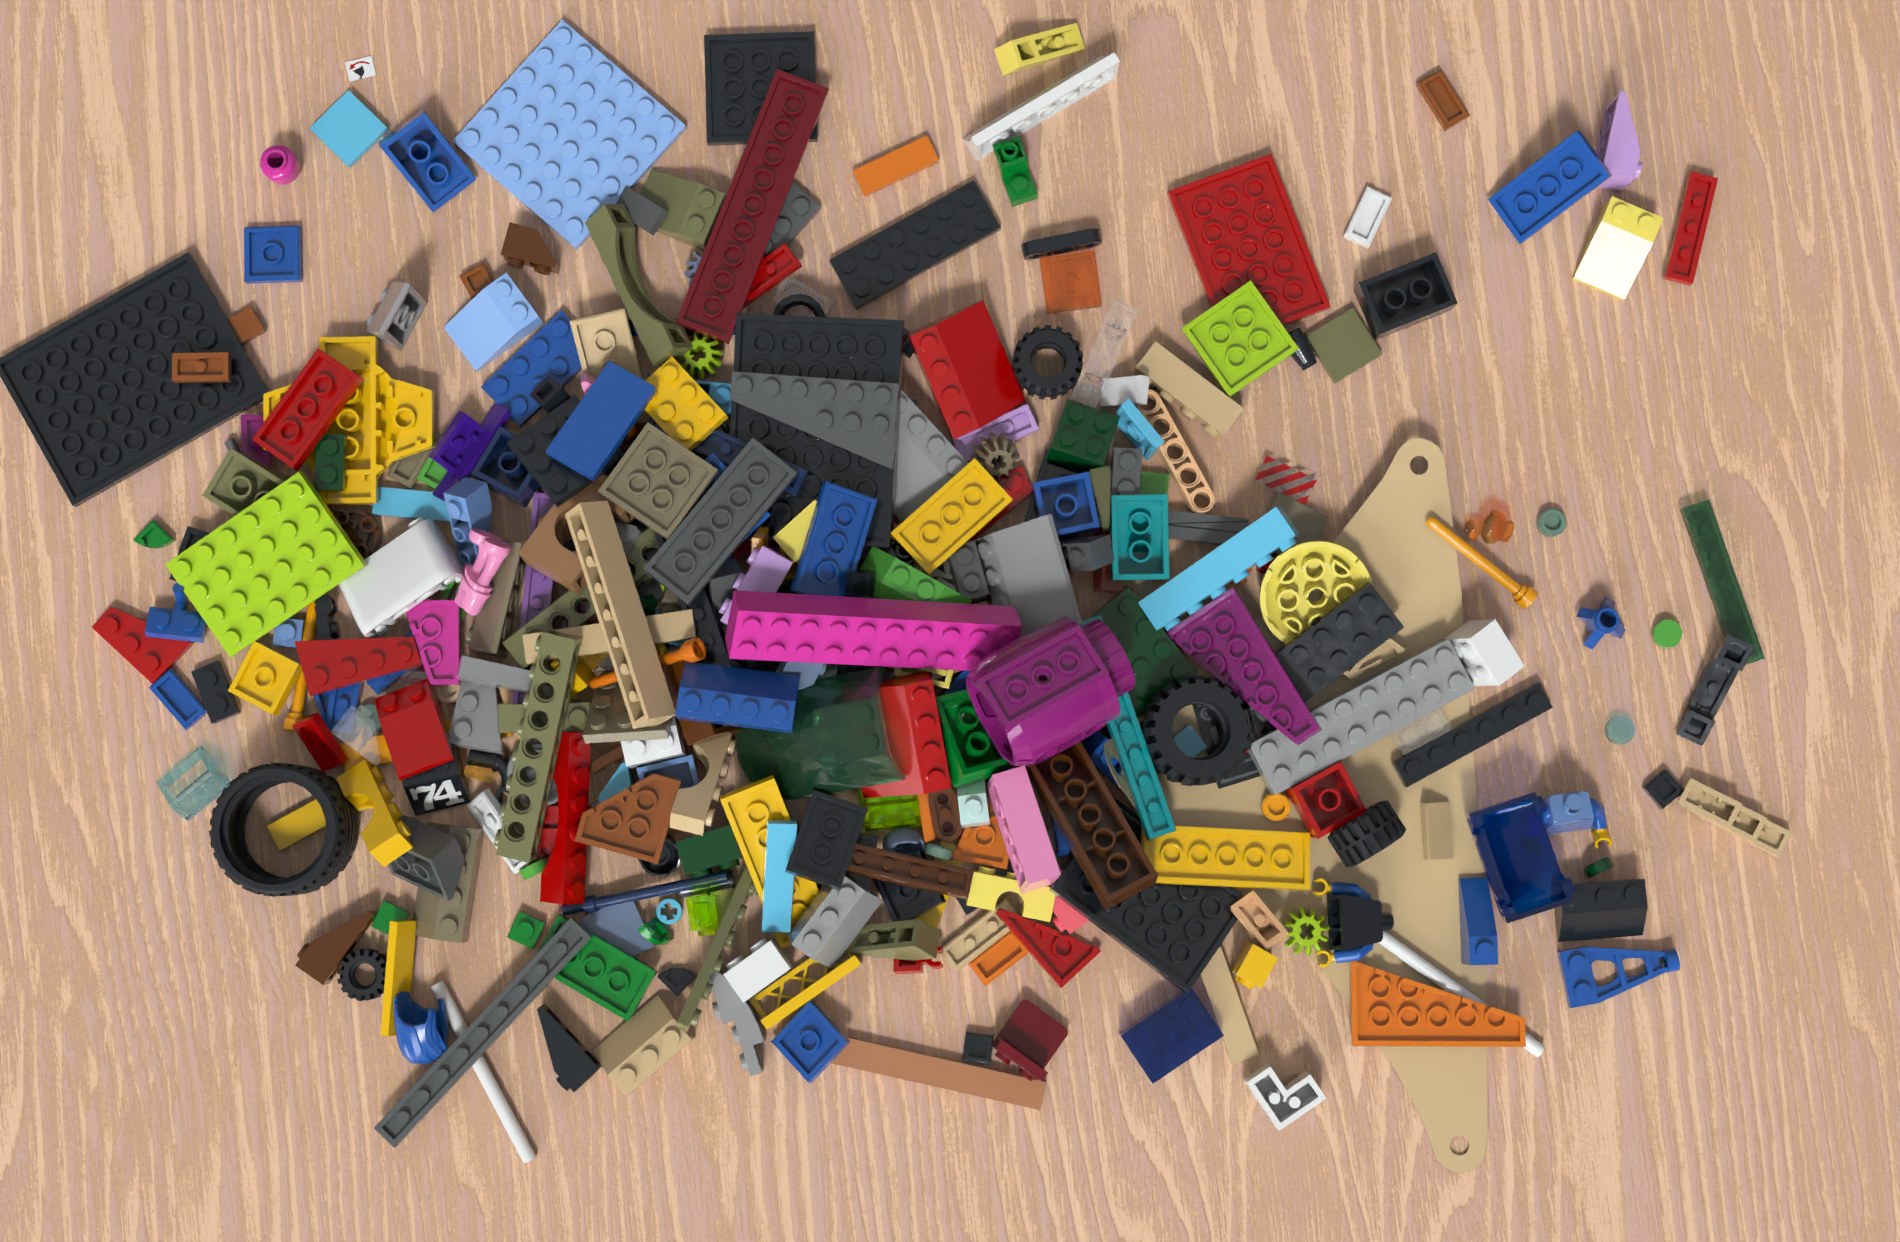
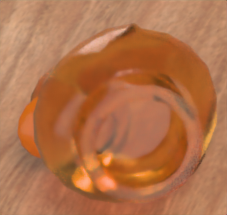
M1490 510L1483 523L1477 518H1472L1465 523L1464 529L1471 541L1480 536L1485 543L1494 544L1498 541L1507 542L1511 538L1514 531V523L1507 519L1503 511Z

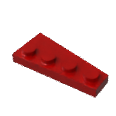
M414 637L294 641L307 689L311 697L422 665Z

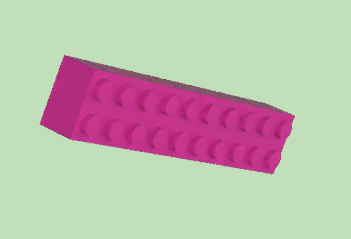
M734 590L725 641L729 659L971 671L974 665L982 658L1019 638L1022 625L1015 606Z

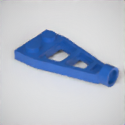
M1584 946L1557 951L1569 1008L1600 1003L1663 973L1680 970V961L1675 948L1651 951ZM1660 957H1662L1663 966L1659 963ZM1626 958H1641L1645 970L1641 974L1628 978L1625 976L1622 961ZM1596 960L1611 961L1615 964L1617 974L1615 980L1604 986H1597L1594 981L1591 964Z

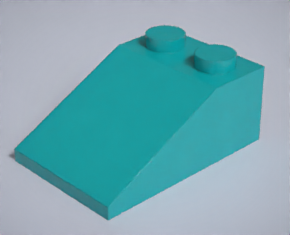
M1168 494L1111 495L1110 542L1114 562L1110 564V581L1169 579Z

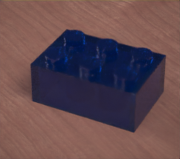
M1192 988L1188 993L1178 992L1118 1033L1152 1084L1224 1036Z

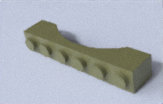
M604 204L585 222L590 236L601 255L602 261L612 278L613 284L623 301L624 307L653 366L663 365L670 357L677 361L693 346L684 327L677 324L676 320L669 317L656 305L644 286L636 260L635 226L625 205Z

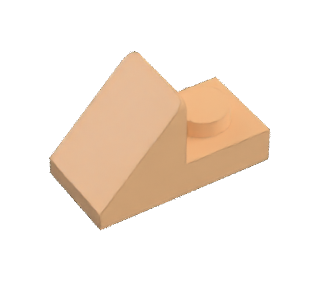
M1254 890L1231 906L1233 914L1247 929L1250 941L1263 950L1267 951L1289 935V932Z

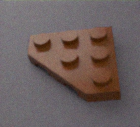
M653 773L582 813L575 841L658 864L670 825L671 810L682 780Z

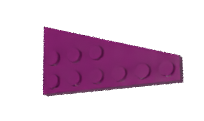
M1232 587L1166 632L1169 638L1181 647L1183 651L1193 657L1223 684L1226 683L1231 686L1235 694H1240L1249 706L1259 712L1295 744H1301L1322 730L1235 588Z

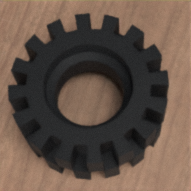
M370 948L349 953L346 956L347 958L341 961V969H338L337 974H340V979L337 980L338 984H342L341 990L343 993L347 992L349 998H355L357 1001H367L380 997L384 993L385 958L387 956L380 954L378 950H371ZM363 963L371 965L376 972L374 982L368 986L359 984L355 978L357 967Z

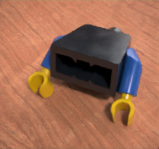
M1321 878L1314 880V883H1323L1325 885L1323 892L1313 891L1315 896L1322 897L1327 892L1332 894L1327 895L1329 950H1334V952L1329 953L1325 949L1317 951L1315 955L1324 953L1328 956L1327 962L1317 963L1318 966L1327 967L1331 961L1344 963L1360 960L1373 949L1374 943L1382 942L1383 930L1393 928V915L1391 913H1382L1381 902L1372 900L1370 893L1357 884L1344 882L1328 884Z

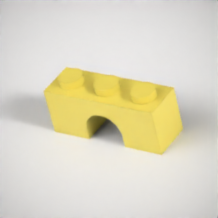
M979 866V870L972 869L974 873L969 897L965 900L966 905L995 911L998 897L1004 892L1014 891L1022 899L1020 910L1022 917L1050 922L1056 896L1049 891L1052 885L1021 894L1014 872L1007 871L1006 876L995 874L996 869L987 866Z

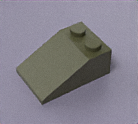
M654 170L650 171L640 194L669 212L657 232L701 250L706 248L726 198L725 193L701 183Z
M230 448L202 496L235 516L290 477L234 448Z

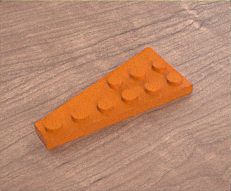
M1357 961L1350 962L1351 1046L1526 1047L1524 1017Z

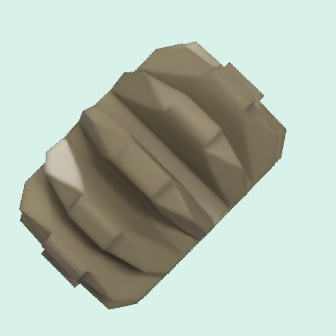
M991 432L987 440L980 437L981 444L973 445L975 453L971 455V461L975 458L997 481L1000 480L1002 474L1010 477L1009 469L1017 468L1015 460L1019 459V453L1016 450L1014 441L1008 439L1003 433L996 437Z

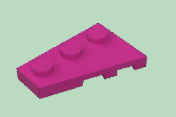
M423 600L407 611L406 614L429 683L432 686L460 685V680L456 678L460 662V607L455 603V600Z

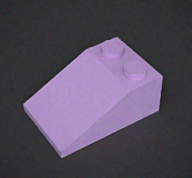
M1619 91L1605 108L1595 151L1612 174L1598 188L1619 193L1627 185L1630 186L1633 179L1639 177L1642 168V162L1639 161L1641 151L1627 95L1624 91Z

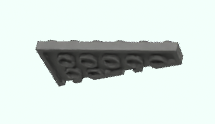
M732 371L730 400L893 470L900 384Z

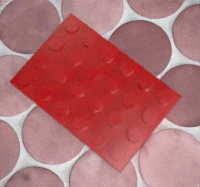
M1272 154L1167 192L1210 307H1213L1249 281H1252L1283 326L1323 312L1331 307Z

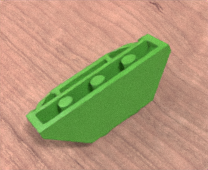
M876 547L871 548L859 569L876 572L874 596L879 599L970 604L972 600Z

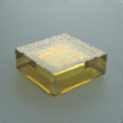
M466 765L464 771L465 776L488 783L496 782L498 777L497 772L471 765Z

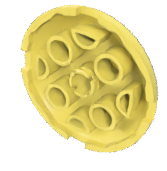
M1308 541L1294 545L1277 556L1263 577L1259 595L1262 616L1270 631L1279 640L1287 644L1368 581L1372 585L1370 575L1360 559L1341 545L1328 541ZM1315 588L1322 590V596L1318 601H1309V593Z

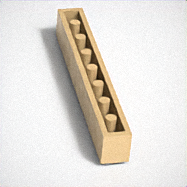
M608 501L579 503L568 511L565 516L632 727L634 729L662 724L675 716L674 702L671 698L665 674L662 671L657 655V649L648 627V621L645 618L640 602L639 593L635 587L631 568L628 565L623 544L617 531L614 515L611 512Z

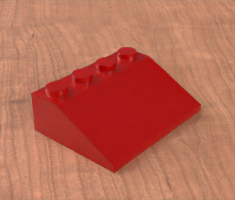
M983 300L906 333L948 433L953 439L979 429L1026 403Z
M926 671L842 689L863 798L918 795L951 788L933 681Z

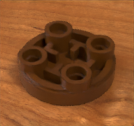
M360 508L340 509L333 514L364 560L379 550L382 542V530L379 522L372 514Z

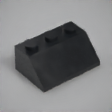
M1645 879L1552 885L1557 942L1643 935L1648 909Z

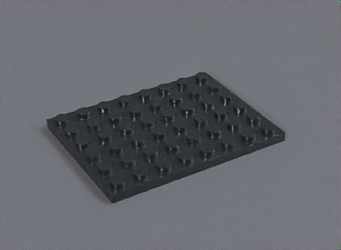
M189 252L0 358V377L74 507L83 504L263 402V394L269 392ZM229 352L232 354L231 382L175 383L172 381V353Z
M736 314L733 371L897 383L901 385L905 321ZM731 400L729 435L747 443L754 438L776 456L809 471L797 497L783 492L768 510L772 515L760 525L761 527L769 528L768 541L776 542L773 537L811 502L818 500L823 481H828L878 499L864 546L891 548L899 410L894 467L892 470ZM756 530L745 540H752Z

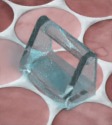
M202 746L198 747L156 782L171 809L187 821L220 796L225 787L228 788L230 786L229 778ZM202 760L208 770L176 795L169 786Z

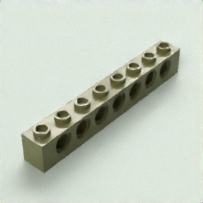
M650 528L638 536L628 555H626L628 565L636 568V573L633 576L635 587L642 582L647 584L654 579L643 569L649 562L643 557L645 551L650 548L660 549L656 535ZM586 585L580 595L569 590L502 643L522 669L530 670L532 664H527L525 660L522 635L555 630V622L560 618L568 619L569 624L567 628L590 625L592 621L598 618L588 585ZM581 601H589L591 603L589 612L579 614L577 612L578 604Z
M547 630L537 638L535 652H538L536 663L532 664L529 673V679L532 680L531 690L526 692L523 707L527 708L525 719H521L517 732L521 738L519 747H515L512 755V763H515L513 774L509 775L506 783V791H509L508 800L503 803L500 812L503 824L502 828L498 829L494 845L498 846L496 852L498 856L530 863L537 857L583 637ZM551 654L557 656L560 661L558 669L552 668L549 664L548 658ZM544 683H549L553 686L554 694L552 697L544 694ZM539 710L544 711L548 716L546 725L541 724L537 719ZM533 738L541 742V752L533 750L531 746ZM527 766L534 768L536 771L535 780L527 777L525 773ZM521 794L529 797L530 807H524L520 803ZM515 822H520L524 826V835H520L515 831Z

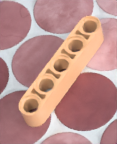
M1148 390V398L1154 402V409L1150 411L1144 410L1141 405H1137L1136 408L1152 427L1155 423L1161 422L1168 428V433L1160 435L1165 442L1157 453L1191 513L1207 514L1215 503L1214 494L1157 392ZM1169 447H1177L1181 452V457L1179 459L1170 458L1167 454V449ZM1190 471L1194 475V482L1191 484L1184 483L1181 480L1180 473ZM1197 495L1206 497L1208 506L1206 508L1197 507L1194 503V497Z

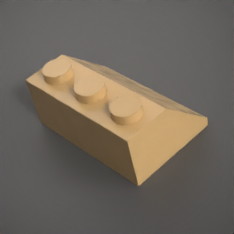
M659 994L632 1016L630 1021L625 1022L593 1050L607 1075L626 1097L695 1038L689 1030L686 1032L677 1028L679 1018Z

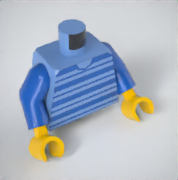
M1588 791L1546 797L1529 813L1528 837L1522 842L1527 856L1530 857V853L1534 849L1538 856L1543 854L1544 850L1538 840L1542 835L1594 828L1592 837L1595 847L1599 848L1598 842L1601 840H1607L1610 847L1612 841L1606 828L1605 807L1601 801L1590 798Z

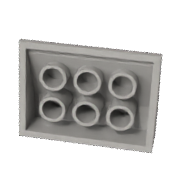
M901 390L893 514L903 522L961 471L968 462Z
M1052 514L1026 521L975 540L992 599V605L1015 606L1022 625L1019 637L1041 626L1048 625L1063 616L1069 617L1077 625L1082 624Z

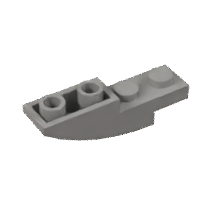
M721 970L719 974L714 972L710 983L714 984L712 991H714L717 1001L712 1003L717 1019L722 1018L723 1024L735 1022L736 1026L731 1027L735 1043L741 1042L743 1054L739 1056L743 1070H749L750 1076L762 1073L763 1067L756 1044L764 1042L766 1038L758 1017L748 1000L744 1003L723 975L725 973Z

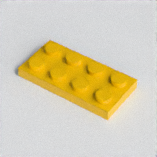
M974 458L895 528L891 535L929 576L1008 506L1013 499Z

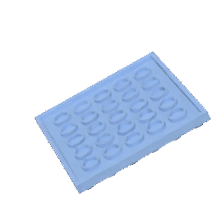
M561 20L452 142L557 234L578 250L590 237V232L585 222L604 204H616L626 186L633 189L687 128L684 123L565 21Z

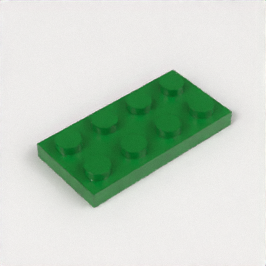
M563 914L557 916L538 952L569 920L568 917ZM586 929L593 938L555 979L626 1021H630L658 970Z

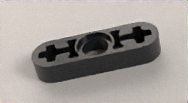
M1092 228L1031 240L1023 243L1021 247L1024 260H1034L1093 248L1102 244L1100 229Z

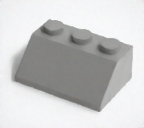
M846 874L840 891L827 886L822 887L786 936L791 945L814 961L832 969L883 900Z

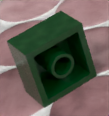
M1067 399L1046 460L1082 473L1089 472L1090 469L1103 467L1120 416Z
M731 825L706 832L703 836L696 835L676 842L685 875L693 874L694 879L712 874L713 867L720 866L721 870L738 866L740 865L739 859L744 858Z

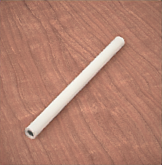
M1383 930V940L1379 944L1446 992L1488 1005ZM1526 1033V1047L1523 1048L1535 1057H1539L1544 1051L1545 1046Z
M441 981L430 988L436 999H444L447 1020L458 1039L468 1026L444 981ZM482 1055L472 1067L525 1164L537 1156Z

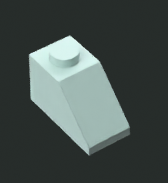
M985 780L957 787L962 828L990 825Z

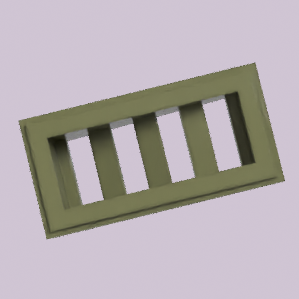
M1110 466L1089 470L1101 530L1103 531L1109 530Z

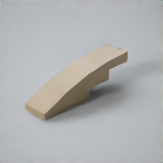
M1692 778L1689 779L1677 804L1777 858H1780L1792 834L1791 831L1767 820V817L1742 806V803Z

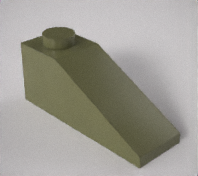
M582 699L569 701L563 732L584 731L590 702ZM523 703L497 704L499 733L518 732L521 719H525L527 709L523 707ZM539 710L537 719L541 724L546 725L548 716L544 711Z
M921 919L864 925L850 944L849 953L851 955L912 961L934 959L937 954L940 931Z

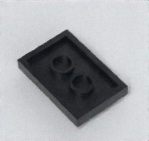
M814 790L785 872L840 891L868 808Z

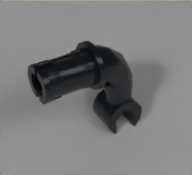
M470 749L467 760L468 765L490 768L493 772H499L501 788L496 791L495 798L499 803L502 802V794L504 792L509 794V791H506L509 758L504 754Z

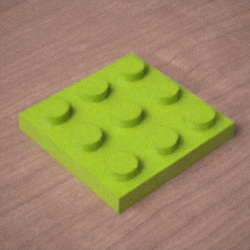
M1249 281L1181 328L1228 397L1233 396L1299 350L1252 281Z

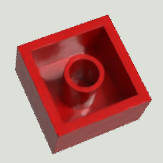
M1341 761L1286 789L1289 798L1312 838L1319 839L1367 811Z

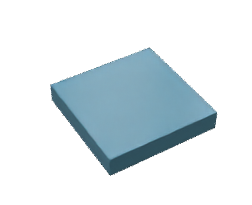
M349 90L309 128L349 168L389 131Z
M1129 398L1120 405L1114 414L1120 416L1117 427L1136 449H1142V457L1148 461L1156 454L1165 441Z

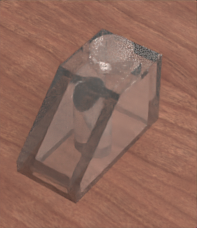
M362 704L358 708L351 705L332 729L331 733L378 767L382 761L377 723L371 719L375 714Z

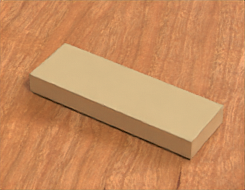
M1006 898L995 906V911L989 910L942 947L943 953L941 954L955 972H958L1010 931L995 914L999 908L1018 914Z

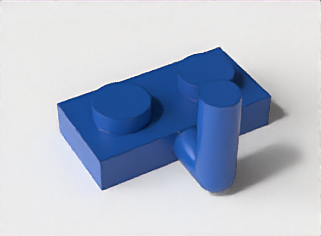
M175 583L172 587L176 599L174 609L149 607L145 635L146 637L204 643L207 624L199 612L185 611L187 596L184 592V586Z

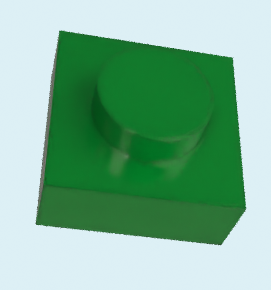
M519 911L507 938L534 949L546 923Z

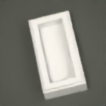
M1367 186L1343 238L1368 249L1392 197Z
M1137 375L1102 379L1100 407H1120L1128 398L1135 406L1147 405L1150 377Z

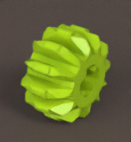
M694 332V340L690 341L693 347L679 358L677 362L683 363L681 365L686 372L689 370V375L692 378L699 372L700 379L705 380L704 372L708 371L710 375L714 376L716 373L712 366H722V362L716 358L723 356V352L720 349H716L719 345L717 340L709 342L710 337L703 335L702 340H700L698 332ZM702 351L705 358H699L697 362L693 355L699 354Z
M1298 907V916L1293 911H1289L1288 916L1292 921L1282 920L1281 922L1283 926L1289 927L1287 931L1290 938L1284 945L1291 947L1295 944L1293 952L1299 954L1303 948L1305 955H1311V945L1315 950L1320 951L1322 948L1317 941H1328V937L1321 935V931H1328L1329 926L1319 925L1324 921L1325 917L1324 915L1315 917L1316 909L1310 908L1306 915L1305 908ZM1301 925L1310 926L1307 931L1308 937L1303 935L1300 937L1299 934L1302 932Z

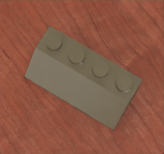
M503 541L512 546L511 551L490 582L493 588L491 591L492 595L486 600L480 613L474 616L476 617L474 626L469 628L466 637V644H469V650L506 658L508 650L502 643L512 635L526 572V563L518 554L523 543Z
M428 822V826L432 825L443 833L452 834L460 841L464 862L454 896L450 901L418 887L413 920L417 921L415 936L457 943L468 942L484 830Z

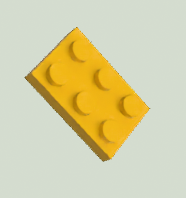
M670 357L645 380L655 386L657 392L644 410L669 437L690 451L696 448L729 418L673 357Z

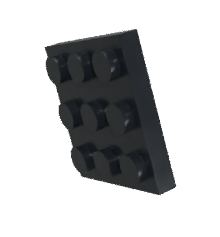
M576 395L507 442L511 452L557 508L593 483L590 479L546 453V449L580 403ZM620 447L617 448L596 480L614 468L625 453Z

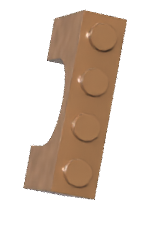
M606 475L598 478L558 508L554 504L548 513L540 518L537 528L530 537L523 541L522 548L518 552L528 566L578 595L586 587L587 582L578 555L563 547V534L568 525L565 514L579 503L608 501L611 512L614 515V520L631 525L635 519L599 494L598 490L608 478Z

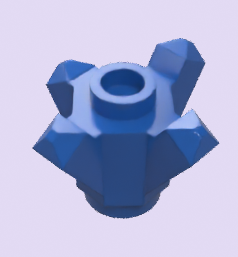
M1607 597L1601 603L1600 609L1593 610L1580 607L1576 616L1586 623L1589 633L1585 637L1583 645L1592 650L1604 634L1610 633L1612 636L1622 639L1626 630L1620 623L1619 615L1615 610V601Z

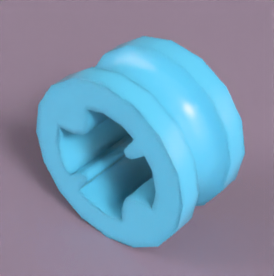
M668 898L658 904L656 914L661 922L672 924L681 919L683 908L679 901ZM671 903L672 908H677V915L673 914L674 919H668V915H663L662 908H667L665 904Z

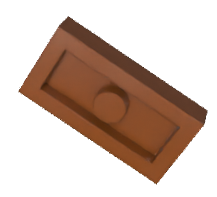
M229 352L172 353V381L175 383L231 382L232 354Z

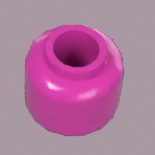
M273 145L262 153L260 158L261 170L272 182L278 185H286L298 177L300 162L298 157L288 147Z

